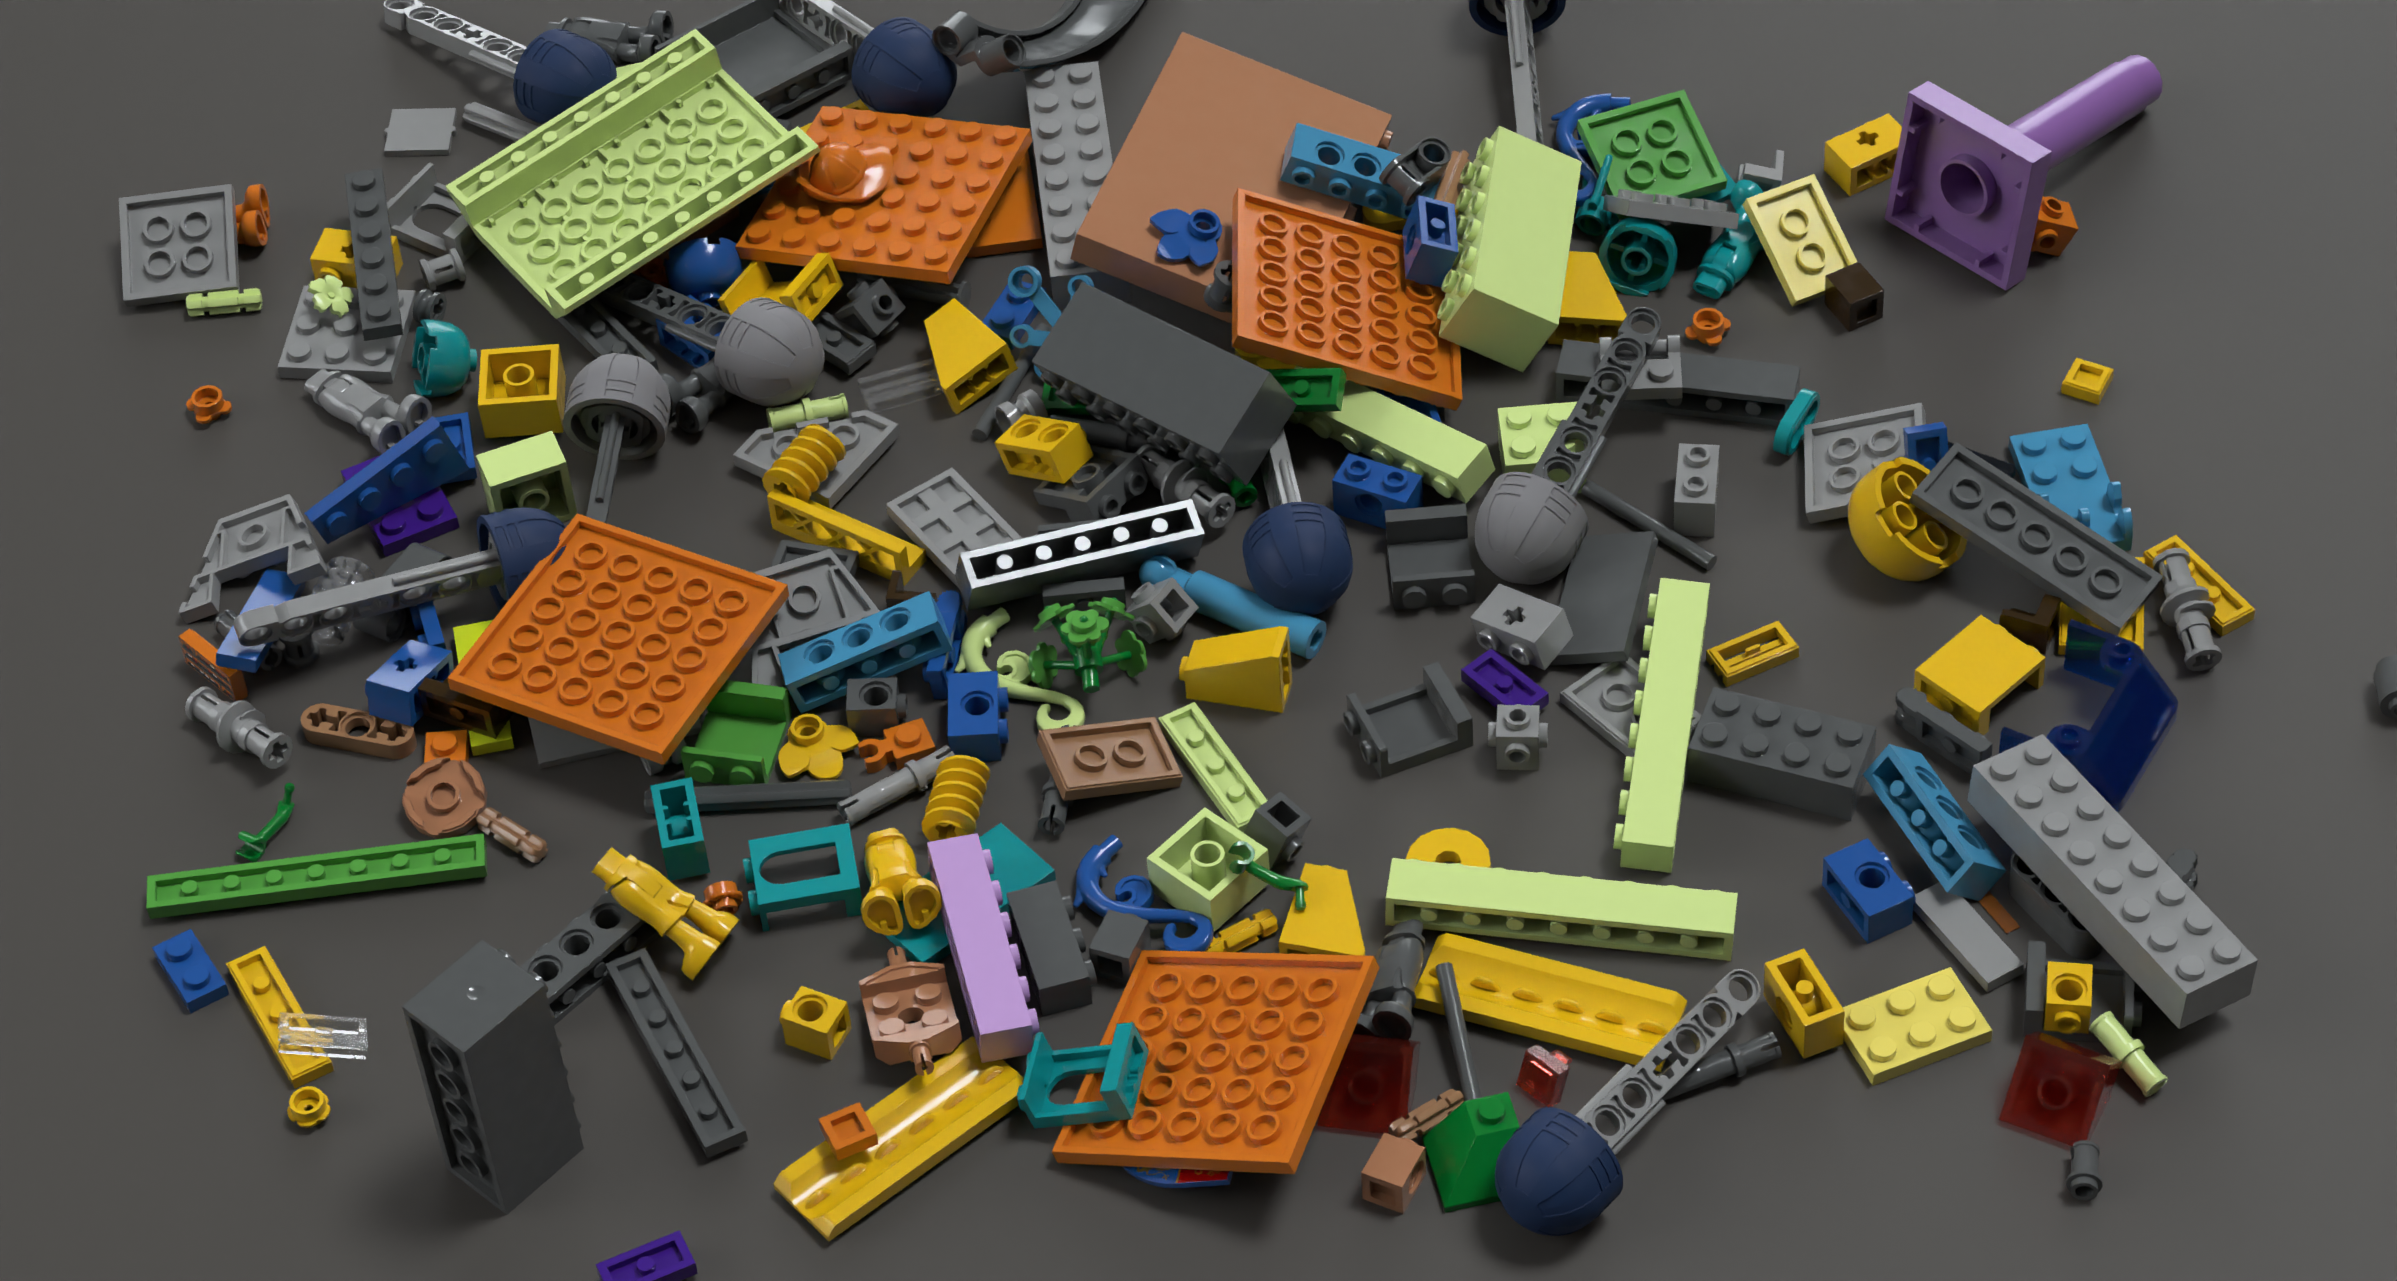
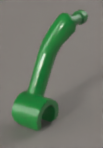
M286 783L284 786L283 800L278 802L275 816L257 835L247 831L239 833L238 838L245 841L241 849L235 851V854L252 862H257L262 858L265 853L266 842L288 821L293 812L295 804L291 800L295 789L294 784Z
M1237 841L1231 846L1228 852L1239 855L1244 859V861L1234 860L1231 862L1229 868L1233 873L1242 874L1247 871L1276 889L1296 892L1295 907L1299 911L1305 910L1304 891H1307L1309 887L1306 882L1279 875L1254 862V849L1247 842Z

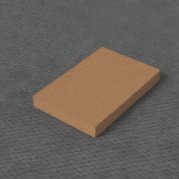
M1155 717L1039 730L1036 741L1063 801L1181 786L1183 775Z

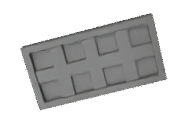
M953 468L944 471L886 503L887 515L917 546L925 549L926 555L958 588L955 573L959 553L1022 539Z

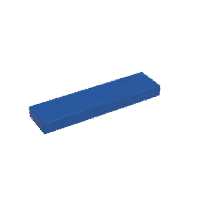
M267 568L240 614L272 604L275 607L284 601L299 598L305 589V582L294 585L287 572ZM232 626L216 653V665L256 673L273 642L251 647L243 646L238 640L234 626Z

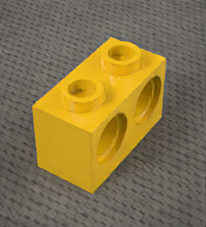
M1023 414L994 442L1009 474L1065 484L1094 456L1087 441L1086 432L1080 426V423Z

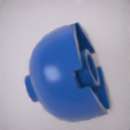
M697 238L673 247L668 252L670 259L664 258L666 277L672 290L685 296L691 295L700 302L708 303L712 307L720 305L718 299L742 273V259H740L735 248L736 243L727 238H719L720 244H708L707 238Z

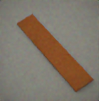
M1989 891L1979 900L1980 904L2007 934L2020 928L2018 923Z

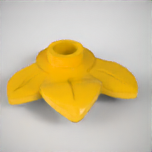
M802 714L792 721L787 733L788 742L779 751L780 769L787 778L795 777L807 770L812 777L818 780H835L843 771V757L841 753L856 748L859 741L855 733L844 725H826L817 715Z

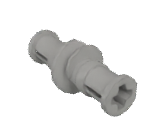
M1151 444L1141 446L1135 453L1139 455L1150 479L1149 481L1161 490L1162 502L1165 505L1192 499L1197 513L1204 516L1206 523L1211 527L1220 528L1229 522L1235 511V500L1227 493H1218L1213 490L1212 486L1207 483L1208 475L1204 469L1191 466L1189 464L1190 460L1187 459L1177 462L1168 460L1161 455L1159 449ZM1147 456L1149 458V462L1142 457ZM1216 510L1219 511L1220 513H1222L1223 515H1222V516L1217 515V514H1216V513H1217Z
M2182 548L2165 550L2152 561L2154 570L2163 576V591L2166 600L2160 607L2161 618L2167 625L2176 627L2178 637L2182 641L2186 652L2184 657L2186 667L2192 671L2210 669L2222 659L2221 650L2218 646L2214 645L2210 633L2209 619L2215 614V605L2211 601H2207L2209 599L2208 589L2197 586L2195 579L2191 576L2188 567L2190 563L2189 553Z
M207 686L200 687L188 697L185 705L187 717L195 722H204L211 730L216 732L218 744L225 751L233 754L244 751L260 757L262 764L270 769L282 766L289 759L293 749L291 738L282 732L274 733L269 730L268 726L265 725V714L256 710L248 701L238 700L233 703L222 701L218 698L216 692Z

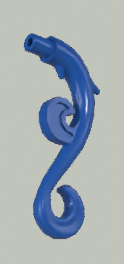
M1612 93L1591 95L1576 101L1569 108L1551 117L1552 121H1558L1556 142L1560 152L1582 162L1580 174L1588 183L1584 189L1578 190L1575 207L1583 206L1585 200L1592 196L1597 182L1594 171L1583 158L1590 156L1578 130V140L1573 137L1578 120L1631 105V97H1612Z
M1110 835L1100 846L1093 845L1085 854L1076 871V895L1073 903L1075 908H1078L1084 902L1090 910L1102 917H1105L1109 909L1124 914H1134L1142 919L1149 920V924L1170 923L1163 932V943L1166 951L1204 952L1209 948L1214 935L1210 920L1203 914L1192 911L1149 908L1154 902L1155 894L1149 880L1145 877L1131 875L1121 879L1115 887L1117 901H1113L1104 895L1099 886L1100 876L1104 878L1108 876L1106 868L1112 863L1111 857L1123 847L1122 842L1115 835ZM1174 923H1190L1197 928V931L1188 938H1178L1175 936L1177 927Z

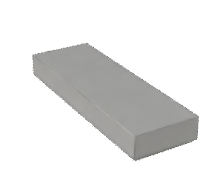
M1940 882L1915 894L1916 903L1913 904V910L1986 992L2023 974L2024 964L1963 897L1947 893Z

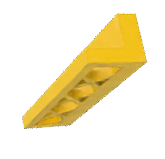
M773 489L767 495L772 529L804 543L858 551L859 567L890 580L893 570H900L902 572L903 585L905 586L927 561L925 549L809 499V501L804 502L777 489Z

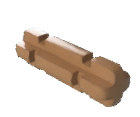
M487 807L482 813L478 814L476 821L481 831L490 836L494 835V839L516 853H523L522 856L529 861L538 863L542 857L547 855L548 848L545 840L535 834L530 836L531 832L508 817L503 816L501 818L502 814L497 810Z
M1449 1089L1437 1097L1438 1101L1433 1098L1409 1112L1405 1117L1406 1120L1401 1117L1392 1122L1388 1127L1390 1135L1395 1137H1404L1414 1141L1418 1137L1417 1134L1420 1137L1425 1135L1464 1102V1096L1460 1091Z

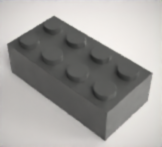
M1713 687L1688 747V781L1851 821L1867 781L1863 773L1875 760L1877 726Z

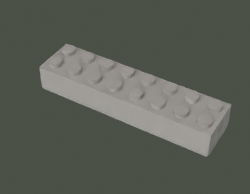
M1098 61L1024 71L1026 96L1053 302L1059 310L1066 308L1071 298L1068 292V282L1077 275H1087L1092 279L1094 288L1123 302L1131 301L1129 282L1070 259L1076 234L1113 165ZM1077 280L1075 283L1076 290L1084 282L1083 280Z
M2043 734L1973 765L1967 801L2179 1029L2251 994L2258 959Z

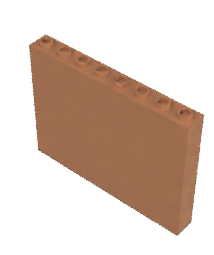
M1182 32L1076 234L1070 259L1232 324V313L1213 310L1207 305L1203 295L1206 287L1214 281L1213 273L1216 265L1224 260H1232L1233 197L1237 188L1353 221L1358 209L1353 206L1354 203L1280 181L1285 147L1296 123H1301L1387 150L1394 133L1388 130L1392 115ZM1168 209H1180L1190 215L1199 209L1214 212L1219 217L1222 225V234L1217 242V257L1213 262L1203 267L1195 265L1190 258L1181 262H1169L1157 256V247L1164 234L1150 223V217Z

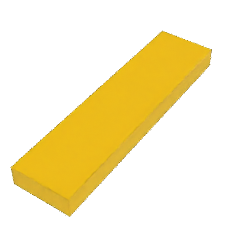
M266 946L226 963L228 973L294 1089L333 1072L334 1067L331 1059Z

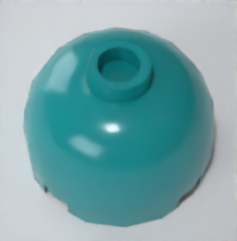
M1630 217L1621 220L1609 230L1601 243L1599 260L1614 289L1626 295L1641 297L1648 295L1650 291H1655L1658 288L1661 290L1668 284L1676 268L1677 246L1674 236L1665 225L1654 219Z
M422 319L420 322L423 327H417L413 342L412 368H418L421 381L413 380L416 394L423 397H446L456 393L466 383L469 372L476 371L477 351L476 349H470L468 337L457 326L446 321Z

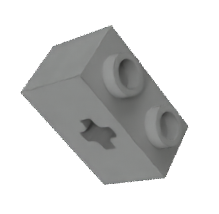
M1679 443L1674 496V531L1682 536L1714 537L1720 445Z
M1502 584L1496 586L1470 617L1477 634V641L1486 650L1492 648L1495 651L1513 657L1520 664H1531L1543 670L1550 665L1574 636L1564 608Z

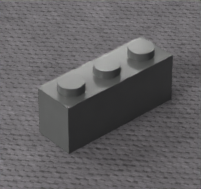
M1056 880L1006 893L1010 922L1042 1017L1093 1004L1091 986L1097 985L1096 973L1092 960H1083L1081 953L1086 952V946L1080 927L1072 928L1070 921L1075 920V915L1069 895L1061 896Z

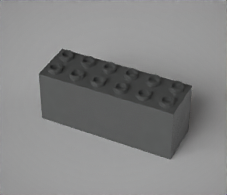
M1084 282L1080 284L1032 360L1033 364L1042 372L1040 379L1056 389L1054 394L1063 402L1071 406H1075L1078 402L1086 406L1085 410L1089 414L1103 422L1109 417L1117 421L1116 426L1133 437L1141 433L1147 436V441L1157 449L1168 452L1169 448L1179 452L1178 456L1181 459L1190 460L1189 464L1191 466L1199 468L1200 464L1211 468L1209 470L1211 474L1228 484L1234 479L1247 486L1297 406L1270 372Z
M481 940L402 1006L447 1170L508 1215L583 1150L584 1146L579 1130L581 1123L576 1117L573 1105L575 1098L569 1089L567 1080L568 1070L561 1056L560 1048L562 1044L556 1035L553 1023L555 1015L550 1009L546 994L548 987L537 973L533 971L527 973L519 967L507 951L501 948L496 950L484 940Z

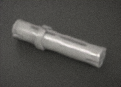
M944 745L934 753L918 761L912 759L904 763L905 767L898 772L838 802L837 808L842 819L849 823L851 827L856 822L914 791L920 793L928 789L927 785L934 781L940 762L947 757L954 756L953 751L948 754L950 747Z

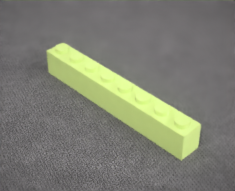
M1660 578L1658 594L1650 593L1647 618L1654 619V625H1645L1643 650L1650 652L1649 658L1641 657L1638 682L1645 683L1644 691L1636 690L1633 715L1640 716L1639 724L1631 723L1628 748L1635 749L1634 757L1626 756L1623 781L1631 782L1630 790L1621 789L1618 815L1626 816L1625 824L1616 823L1613 849L1621 850L1620 867L1672 872L1707 619L1710 583Z
M1392 858L1386 893L1385 925L1394 926L1410 919H1416L1423 923V929L1731 961L1738 893L1682 888L1674 885L1643 884L1633 881L1594 879L1587 876L1575 877L1546 872L1535 873L1504 868L1467 866L1459 863L1448 864L1418 859Z

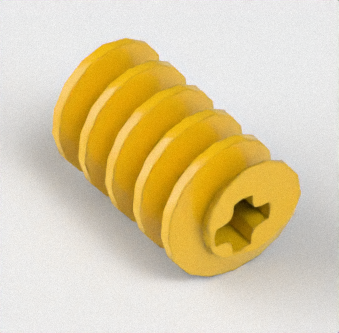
M809 424L801 429L798 436L791 441L789 447L782 452L780 458L775 460L772 467L764 473L762 482L765 490L769 494L773 489H777L804 502L809 501L811 493L819 489L820 482L825 481L828 478L829 472L836 468L837 462L844 459L846 455L845 446L839 438L823 426Z
M967 755L950 756L940 762L932 784L933 789L929 795V802L925 809V816L921 823L922 831L929 841L974 833L976 821L980 815L979 809L983 804V796L987 790L986 783L991 775L989 767L984 762Z

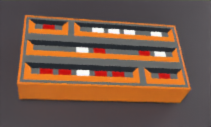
M190 628L178 636L186 663L234 702L243 700L248 696L242 670L216 665L217 648Z

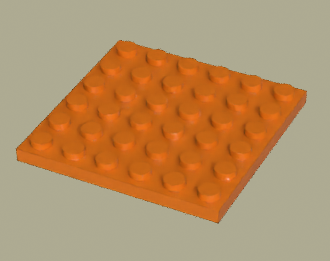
M822 106L806 134L819 148L832 142H846L853 147L866 143H879L890 149L893 158V172L885 188L872 198L863 201L842 204L820 201L805 194L800 189L795 173L796 169L800 166L798 165L776 180L735 248L740 259L804 267L817 253L829 252L837 271L950 284L1033 141L1031 130L1009 125L1001 126L973 121L965 122L910 116L907 114L874 112L872 110L847 109L837 106Z
M1237 188L1233 197L1232 347L1241 349L1249 354L1262 355L1279 360L1285 364H1293L1307 369L1342 368L1346 373V380L1353 381L1356 384L1371 386L1391 392L1397 396H1406L1427 402L1436 407L1457 411L1462 401L1460 345L1439 337L1441 320L1437 318L1439 307L1445 298L1446 292L1442 291L1441 287L1429 284L1423 285L1406 279L1403 236Z
M577 513L560 534V541L555 550L537 563L448 676L449 687L456 692L664 765L789 597L788 585ZM566 545L560 558L551 565L557 552Z
M1142 950L1100 1042V1045L1112 1044L1116 1025L1133 1022L1149 1050L1133 1117L1126 1120L1063 1126L1052 1149V1154L1056 1161L1066 1164L1295 1174L1380 968L1375 957L1364 955ZM1104 1072L1086 1074L1073 1104L1104 1101L1100 1094Z

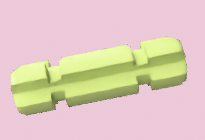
M258 288L244 289V293H239V290L208 292V296L203 297V293L189 294L186 298V309L191 317L205 316V312H209L210 315L240 313L241 308H245L246 312L259 311L263 305L262 294Z

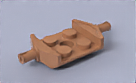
M896 947L898 955H895L894 948H890L887 952L890 966L859 981L875 1056L888 1065L911 1060V1063L914 1062L915 1072L918 1075L924 1076L923 1067L926 1068L927 1075H929L934 1070L931 1060L932 1056L952 1053L962 1041L960 1024L952 1002L945 966L941 963L907 962L906 953L902 947ZM911 1021H918V1022H915V1023L906 1024V1023L911 1022Z

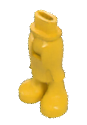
M888 828L871 833L867 837L864 847V867L871 884L870 890L861 904V916L866 927L876 933L888 936L901 933L903 930V919L898 905L899 901H903L907 920L913 929H921L927 926L936 918L942 907V898L938 887L930 880L922 878L918 874L915 854L905 836L896 828Z
M612 847L592 870L593 874L606 883L603 889L607 892L611 889V895L623 908L654 927L661 937L668 936L683 950L684 957L681 970L692 981L739 922V919L733 914L716 911L695 900V895L679 889L654 867L637 860L631 854L625 858ZM684 917L689 919L700 928L702 933L682 921Z

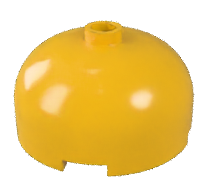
M1898 457L1894 461L1882 462L1861 478L1850 496L1848 523L1856 546L1866 560L1877 570L1898 580L1921 581L1936 576L1959 560L1964 554L1967 540L1909 502L1913 491L1931 471L1920 463L1904 457Z

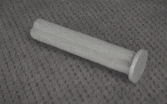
M477 102L467 103L464 107L463 119L466 122L513 141H518L538 128L536 125Z

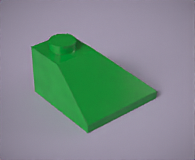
M1508 1092L1464 1101L1422 1137L1445 1213L1501 1201L1495 1185L1497 1159L1503 1146L1520 1127Z

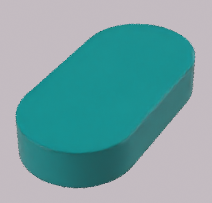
M1806 388L1800 390L1778 425L1773 442L1775 452L1790 456L1796 451L1804 438V425L1813 424L1820 406V395L1818 392Z

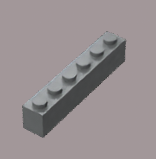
M1564 339L1556 370V401L1578 402L1600 363L1599 343ZM1680 353L1682 398L1624 400L1620 408L1778 426L1800 392V366ZM1668 355L1645 356V359H1668ZM1619 356L1616 358L1618 360H1636L1637 356Z
M1188 499L959 553L955 577L966 609L969 611L1043 593L1042 585L1098 580L1138 571L1141 564L1154 555L1168 556L1174 562L1197 557L1205 533L1193 500Z

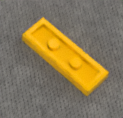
M2177 535L2144 551L2145 564L2153 570L2152 561L2165 550L2182 548L2189 553L2190 563L2188 567L2191 576L2195 579L2197 586L2208 589L2209 599L2207 601H2211L2215 605V614L2209 619L2210 626L2221 637L2254 619L2255 609Z

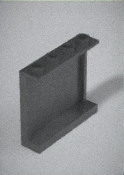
M748 0L654 47L656 54L696 29L716 48L722 69L774 118L852 79L853 47L846 41H842L832 47L828 46L779 8V0Z

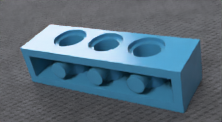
M1296 123L1285 147L1280 181L1395 215L1406 220L1414 205L1406 206L1402 202L1403 197L1389 184H1382L1379 181V177L1385 167L1401 154ZM1439 182L1422 196L1433 199Z
M927 591L778 654L785 685L799 711L804 713L846 695L847 679L887 678L949 652L953 648L945 620L930 591Z
M1888 744L1863 773V776L1947 893L1979 901L2007 871L1922 753Z

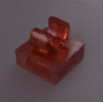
M1536 1044L1525 1051L1516 1085L1545 1106L1552 1107L1561 1101L1570 1070L1568 1065L1572 1063V1058L1559 1049L1549 1053Z

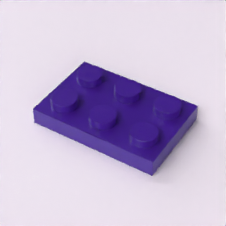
M379 456L341 470L343 482L345 483ZM440 486L367 523L386 557L405 550L412 543L420 544L460 528L458 518Z

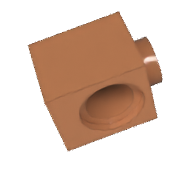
M1384 1133L1361 1172L1363 1199L1404 1214L1426 1175L1425 1147L1418 1145L1411 1139L1398 1138Z

